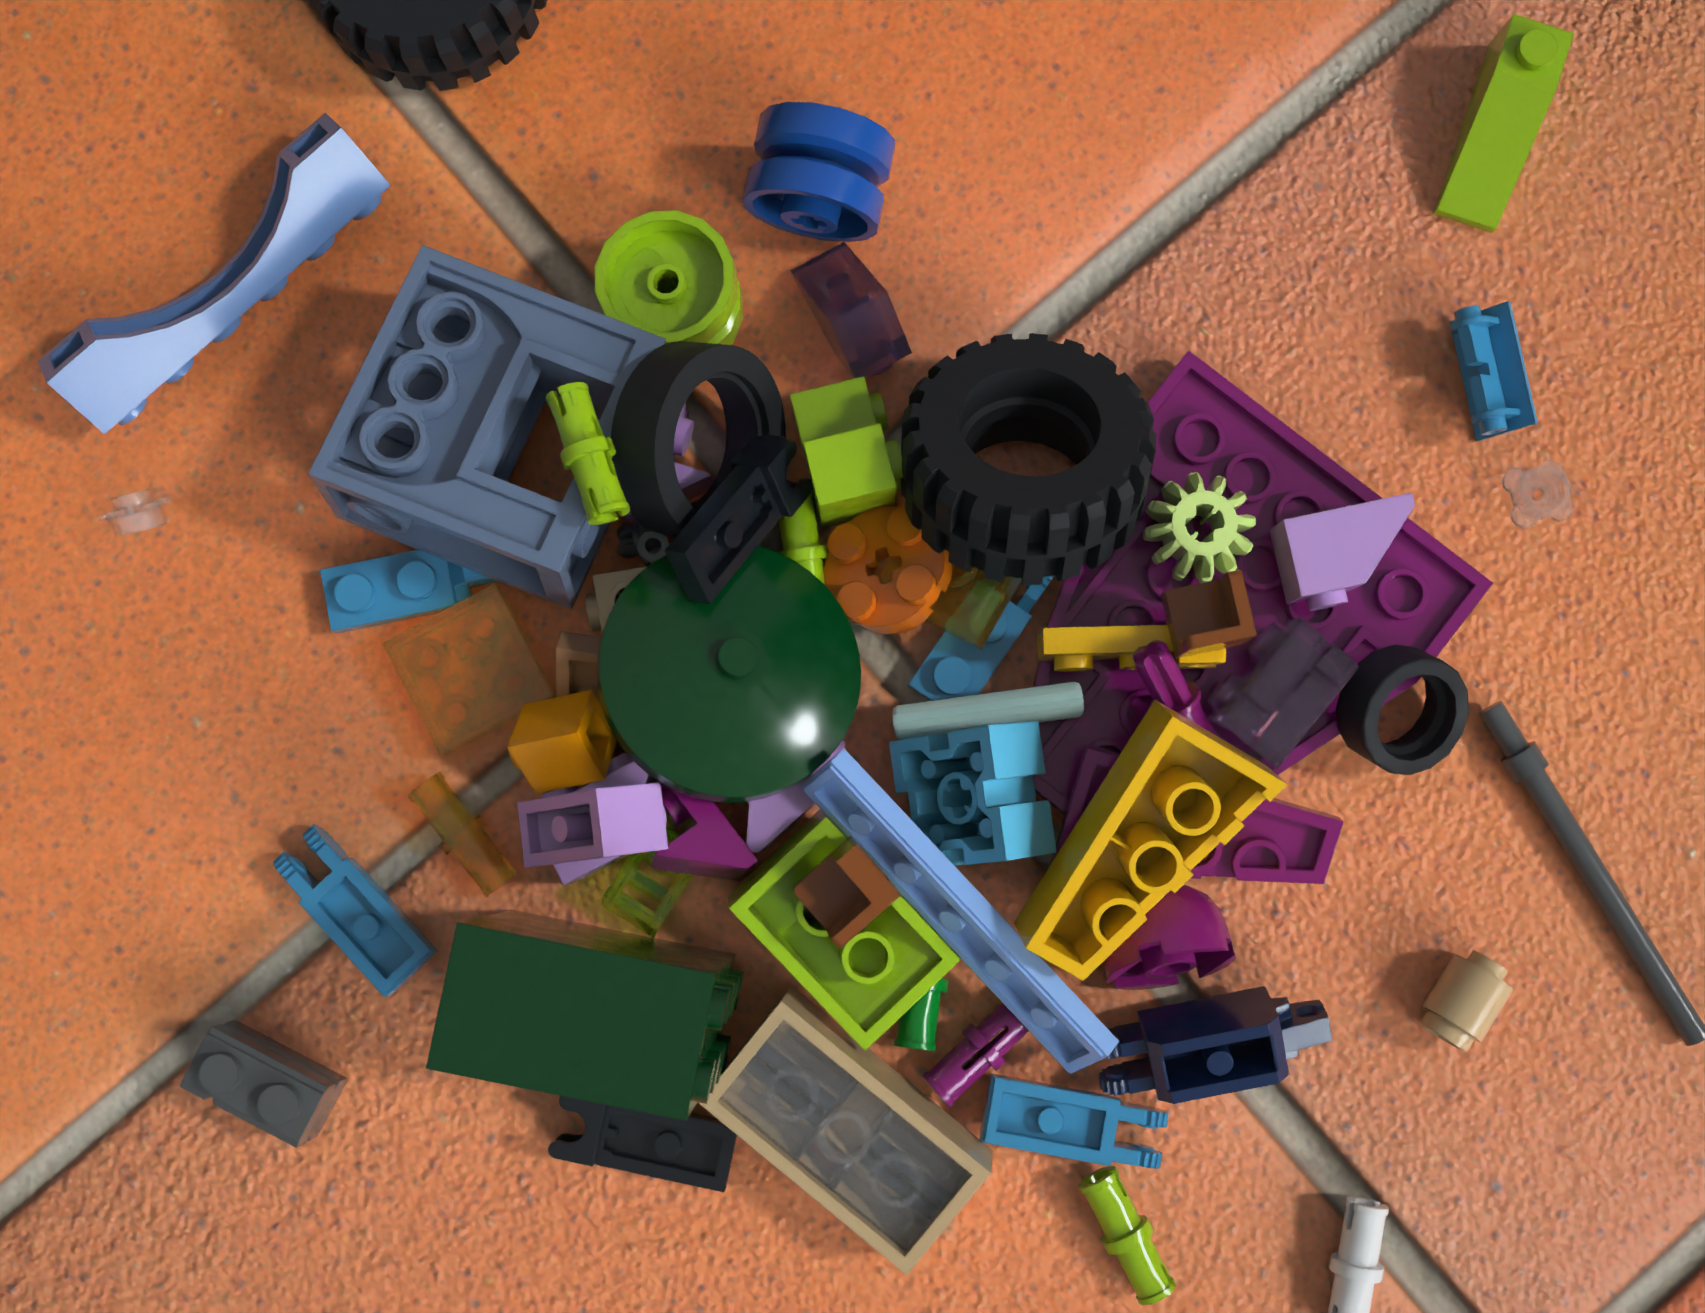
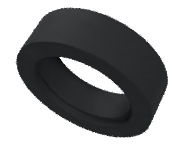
M677 341L662 345L653 350L636 366L629 376L620 394L613 418L611 439L616 454L612 457V461L626 502L629 504L630 513L645 528L667 536L676 537L733 471L730 461L749 439L763 435L786 438L785 414L779 390L770 371L757 356L742 347L734 345ZM707 380L716 389L724 409L726 445L723 461L714 483L702 498L692 503L683 494L677 479L674 464V438L677 422L687 398L696 386Z

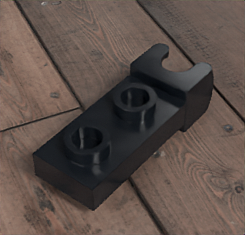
M774 435L756 436L749 439L730 461L733 471L664 550L690 601L711 604L781 516L792 517L813 490L811 479L802 478L798 482H792L786 478L787 467L797 452V445L794 441Z
M560 1096L559 1104L563 1109L578 1113L583 1118L585 1132L581 1135L569 1133L559 1135L549 1145L548 1153L551 1157L587 1166L596 1164L725 1192L737 1135L717 1118L691 1113L688 1119L684 1121Z

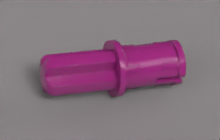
M1155 640L1147 646H1142L1135 650L1133 654L1135 668L1152 697L1150 706L1154 700H1157L1218 736L1202 710L1199 702L1201 699L1199 688L1195 683L1185 681L1166 643Z

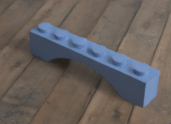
M324 113L278 153L273 184L261 217L243 246L218 273L188 294L157 308L121 317L84 320L38 360L46 383L103 434H106L117 423L119 425L129 423L144 409L147 397L164 382L167 384L176 382L190 370L194 363V356L212 341L217 343L229 337L240 325L241 315L259 300L264 302L275 297L287 284L288 275L305 260H315L326 253L333 245L335 234L352 219L360 220L372 213L382 200L381 194L391 185L346 132Z

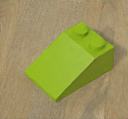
M819 809L728 895V905L735 916L866 1051L961 959L902 895L842 948L839 949L831 941L827 930L799 900L793 890L794 885L847 839L843 832Z

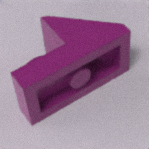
M660 783L667 822L673 828H677L682 824L686 832L670 842L668 849L659 850L654 855L650 866L658 870L741 881L748 876L758 860L714 801L694 798Z

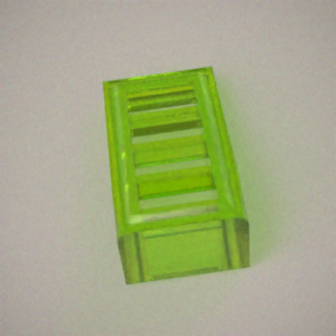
M666 826L667 842L669 844L679 837L680 834ZM658 851L630 854L604 893L601 905L653 938L659 932L694 876L692 874L658 870L674 880L671 887L667 889L640 872L638 869L642 862L651 865L653 857ZM628 884L660 903L655 912L623 893Z

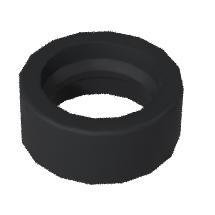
M1395 644L1373 651L1354 666L1341 686L1336 705L1338 731L1347 747L1388 773L1412 775L1431 769L1449 755L1463 734L1469 714L1468 689L1457 670L1443 660L1416 647ZM1420 675L1425 681L1426 699L1420 717L1412 729L1399 739L1387 743L1381 742L1378 733V719L1383 703L1391 691L1403 681Z

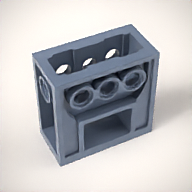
M422 245L308 475L337 518L572 610L611 522L600 525L588 524L582 498L574 477L562 503L509 483L508 480L543 405L547 404L546 395L550 391H557L560 398L561 395L557 387L573 382L586 383L605 438H611L615 409L626 381L636 366L649 353L666 344V339Z

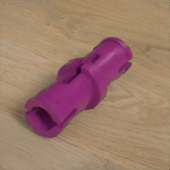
M1002 1003L977 1027L970 1023L962 1031L965 1038L929 1072L926 1071L922 1077L944 1102L951 1107L954 1101L990 1067L997 1071L1006 1062L1002 1056L1024 1037L1029 1030ZM1004 1027V1030L988 1044L989 1040ZM978 1050H980L975 1057H973L964 1067H962V1065L966 1061H968Z

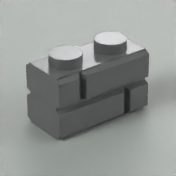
M232 1020L210 1028L186 1071L180 1087L204 1100L212 1097L215 1106L297 1148L306 1143V1141H310L318 1136L343 1090L347 1078L243 1023Z

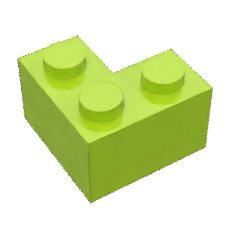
M862 376L790 394L792 410L809 477L812 480L814 497L822 528L851 521L863 512L882 506H895L896 491L901 490L900 479L903 477L902 456L897 439L885 442L883 430L889 429L881 393L869 395L865 377Z

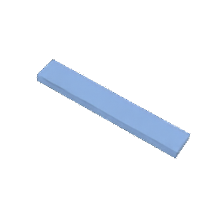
M844 748L801 786L803 791L847 838L849 836L854 838L895 885L906 901L1068 1073L1072 1074L1110 1055L1119 1040L1040 956L1025 948L1020 935Z

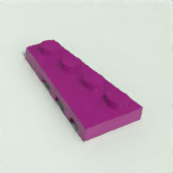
M1086 744L1056 842L1057 853H1053L1050 865L1118 759L1119 753ZM1276 798L1271 802L1265 799L1242 821L1245 826L1226 845L1220 842L1191 870L1194 874L1191 878L1201 879V876L1236 877L1237 880L1324 884L1343 821L1338 816Z

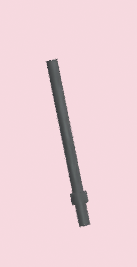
M1502 701L1485 708L1479 715L1505 755L1501 758V763L1514 783L1522 782L1682 1040L1687 1046L1704 1041L1705 1024L1545 771L1549 763L1535 741L1527 742Z

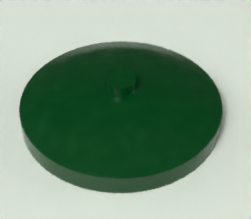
M760 546L756 547L711 604L689 600L667 555L650 564L627 585L615 602L605 624L597 655L596 673L600 703L611 731L623 750L639 767L660 783L694 798L715 802L732 803L764 799L786 791L808 778L830 757L846 735L858 705L861 688V664L857 641L851 624L834 595L815 575L796 561Z

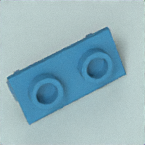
M1506 301L1481 310L1479 305L1455 311V320L1450 321V329L1454 339L1476 441H1482L1538 424L1511 302Z

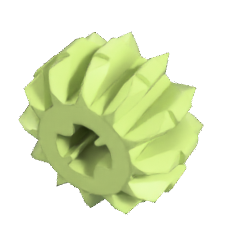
M1198 472L1190 473L1186 477L1184 489L1179 484L1169 481L1161 489L1166 503L1151 501L1147 506L1146 513L1161 524L1147 527L1143 531V539L1150 542L1163 541L1164 544L1152 556V561L1159 565L1164 563L1170 556L1175 558L1177 562L1172 570V577L1178 581L1188 574L1193 565L1198 582H1209L1213 579L1214 567L1223 574L1235 571L1237 564L1233 554L1245 556L1252 550L1253 544L1248 538L1239 534V532L1253 528L1256 525V518L1248 514L1237 515L1235 511L1247 500L1246 493L1242 491L1237 492L1227 500L1222 496L1226 487V479L1222 476H1216L1208 486L1207 491L1204 488L1203 479ZM1196 515L1202 517L1200 525L1207 521L1212 529V532L1202 542L1195 540L1198 532L1190 536L1185 526Z

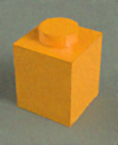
M591 689L523 704L513 733L509 738L507 749L509 750L513 765L523 772L534 792L539 794L605 780L617 739L605 718L602 706Z

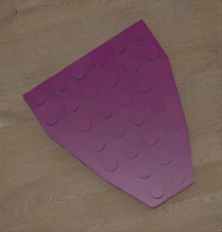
M1188 351L1147 402L1154 417L1152 429L1157 434L1156 452L1141 519L1136 522L1134 534L1125 546L1117 550L1113 549L1112 558L1100 566L1090 570L1086 564L1082 565L1079 576L1063 580L1046 628L1166 625L1161 594L1166 590L1200 583L1195 576L1193 565L1188 574L1178 581L1172 577V570L1177 562L1175 558L1170 556L1164 563L1159 565L1152 561V556L1164 544L1163 541L1150 542L1143 539V531L1147 527L1161 524L1146 513L1147 506L1151 501L1166 503L1162 495V487L1167 482L1173 481L1184 489L1185 479L1190 473L1198 472L1200 474L1206 491L1216 476L1224 477L1226 479V487L1222 496L1227 500L1237 492L1242 491L1246 493L1247 500L1235 510L1236 514H1248L1256 518V525L1253 528L1239 532V534L1248 538L1253 544L1251 552L1245 556L1235 554L1233 556L1237 564L1236 570H1241L1257 636L1240 646L1226 648V662L1216 664V668L1180 669L1185 681L1195 683L1201 692L1199 702L1202 710L1219 738L1265 764L1275 774L1279 775L1340 734L1337 727L1336 705L1341 686L1357 663L1373 651L1394 644L1416 647L1437 657L1493 582L1407 518L1368 581L1346 592L1348 603L1315 611H1309L1307 600L1286 604L1269 530L1284 519L1383 498ZM1196 515L1185 526L1190 536L1198 532L1195 540L1202 542L1212 532V529L1207 521L1200 525L1202 517ZM1214 567L1213 579L1211 581L1218 580L1224 574ZM1119 659L1093 660V670L1077 672L1054 671V661H1038L1033 687L1077 682L1080 684L1083 693L1085 709L1082 716L1039 723L1046 774L1033 775L1035 792L1043 799L1049 800L1050 804L1064 815L1086 744L1121 754L1150 708L1152 697L1138 671L1120 670ZM1418 675L1403 681L1391 691L1383 705L1416 684L1421 676Z

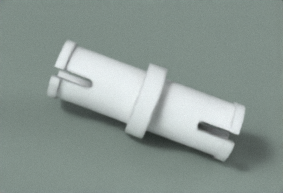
M1347 1196L1345 1198L1346 1208L1339 1250L1331 1254L1329 1269L1335 1274L1328 1313H1370L1375 1283L1382 1282L1384 1266L1378 1261L1385 1219L1388 1215L1389 1207L1369 1198Z

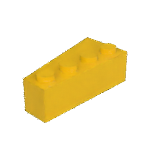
M1154 700L1014 923L1025 948L1084 981L1147 920L1145 914L1169 891L1172 890L1176 893L1194 875L1191 870L1220 842L1226 845L1245 826L1242 821L1265 799L1271 802L1288 784L1265 764L1164 704Z

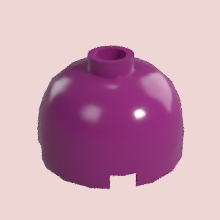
M1183 885L1176 893L1172 890L1169 891L1145 914L1147 920L1102 964L1108 984L1114 981L1115 988L1144 990L1177 985L1179 981L1176 975L1188 972L1195 967L1197 968L1199 978L1211 975L1229 966L1236 957L1229 930L1220 908L1207 894L1193 887Z

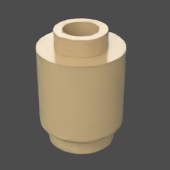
M1472 950L1468 959L1454 954L1422 1005L1427 1012L1419 1024L1445 1042L1467 1053L1474 1040L1482 1042L1511 995L1513 988L1503 981L1508 971L1495 961Z

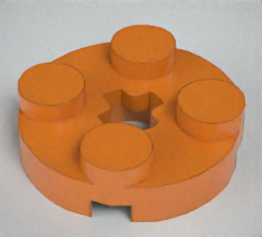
M882 506L863 512L849 523L837 526L828 538L827 547L829 553L824 566L825 586L834 595L847 618L852 623L858 624L866 630L877 634L901 633L923 623L934 612L930 607L938 599L941 590L946 594L952 578L953 565L948 562L949 552L944 550L938 554L921 538L922 529L918 530L911 524L906 514L905 506ZM891 557L894 561L901 560V567L892 571V581L884 583L878 575H874L877 566L885 558Z

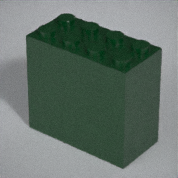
M516 910L457 922L426 1069L686 1121L697 1102L707 1104L709 1094H713L715 1084L719 1083L720 1076L726 1068L731 1036L720 1034V1032L722 1031L723 1024H727L729 1016L732 1017L733 1010H737L744 971L733 969L736 954Z

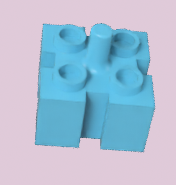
M1039 721L986 725L947 732L948 734L926 735L889 742L896 793L908 792L910 819L954 866L1009 861L1057 853L1050 801H1036L1037 793L1035 792L1033 775L1046 774Z

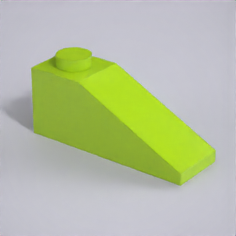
M1513 14L1490 42L1433 214L1490 233L1496 230L1556 92L1574 33Z

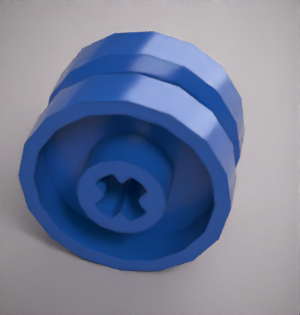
M813 102L779 103L768 106L760 113L754 147L756 155L762 160L757 161L748 169L742 197L744 208L755 218L777 229L803 237L824 241L855 242L868 240L878 233L884 204V194L877 187L889 180L895 151V139L884 127L865 116L839 107Z

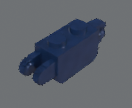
M1265 986L1137 1011L1139 1022L1108 1028L1119 1042L1106 1058L1109 1060L1110 1058H1123L1146 1053V1058L1108 1066L1106 1069H1102V1072H1099L1098 1078L1101 1090H1103V1093H1108V1095L1133 1094L1155 1089L1158 1100L1171 1104L1279 1084L1289 1075L1287 1060L1299 1056L1298 1050L1332 1041L1329 1017L1320 1000L1290 1003L1287 997L1271 998Z

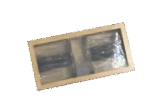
M792 985L728 1063L720 1076L719 1083L715 1084L713 1094H709L707 1104L699 1102L701 1106L905 1275L910 1273L991 1174L993 1155L991 1148L981 1142L980 1139L869 1048L864 1051L836 1021Z

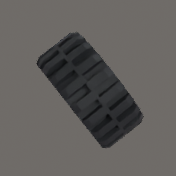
M310 0V2L343 51L355 63H363L371 75L385 82L392 81L396 75L403 88L420 91L425 89L426 81H434L438 90L443 91L457 89L458 78L471 75L476 83L491 76L488 66L498 59L504 65L512 61L520 53L515 42L520 36L526 40L532 38L539 25L534 9L541 10L546 7L547 0Z
M1011 333L993 336L991 343L980 346L978 341L967 344L956 351L955 359L947 355L928 370V378L924 377L917 382L909 396V406L904 410L901 436L903 477L900 479L901 496L905 498V511L911 524L918 530L922 529L921 538L935 552L940 554L944 550L948 551V562L966 572H969L972 567L984 571L983 578L1003 583L1004 577L1022 578V585H1040L1043 583V577L1055 575L1059 582L1079 576L1082 565L1086 564L1090 570L1112 558L1113 549L1117 550L1125 546L1134 534L1136 522L1142 516L1156 452L1157 434L1152 429L1154 417L1150 406L1143 397L1139 398L1141 390L1125 372L1120 375L1116 374L1117 366L1112 360L1099 352L1093 357L1084 352L1085 347L1083 344L1069 339H1065L1064 343L1060 344L1048 341V335L1030 333L1029 339H1013ZM1027 441L1051 447L1066 455L1076 465L1051 475L1023 476L999 470L984 462L976 453L998 443Z

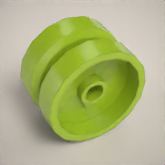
M678 210L650 211L625 222L605 241L595 264V294L605 316L665 338L666 344L677 341L732 345L743 321V293L737 278L733 258L723 237L706 221Z

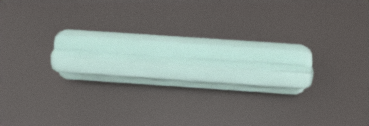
M1067 682L897 705L893 708L892 719L895 735L898 739L902 740L926 735L948 734L947 732L986 725L1039 721L1040 723L1078 718L1084 714L1085 708L1080 684L1077 682Z

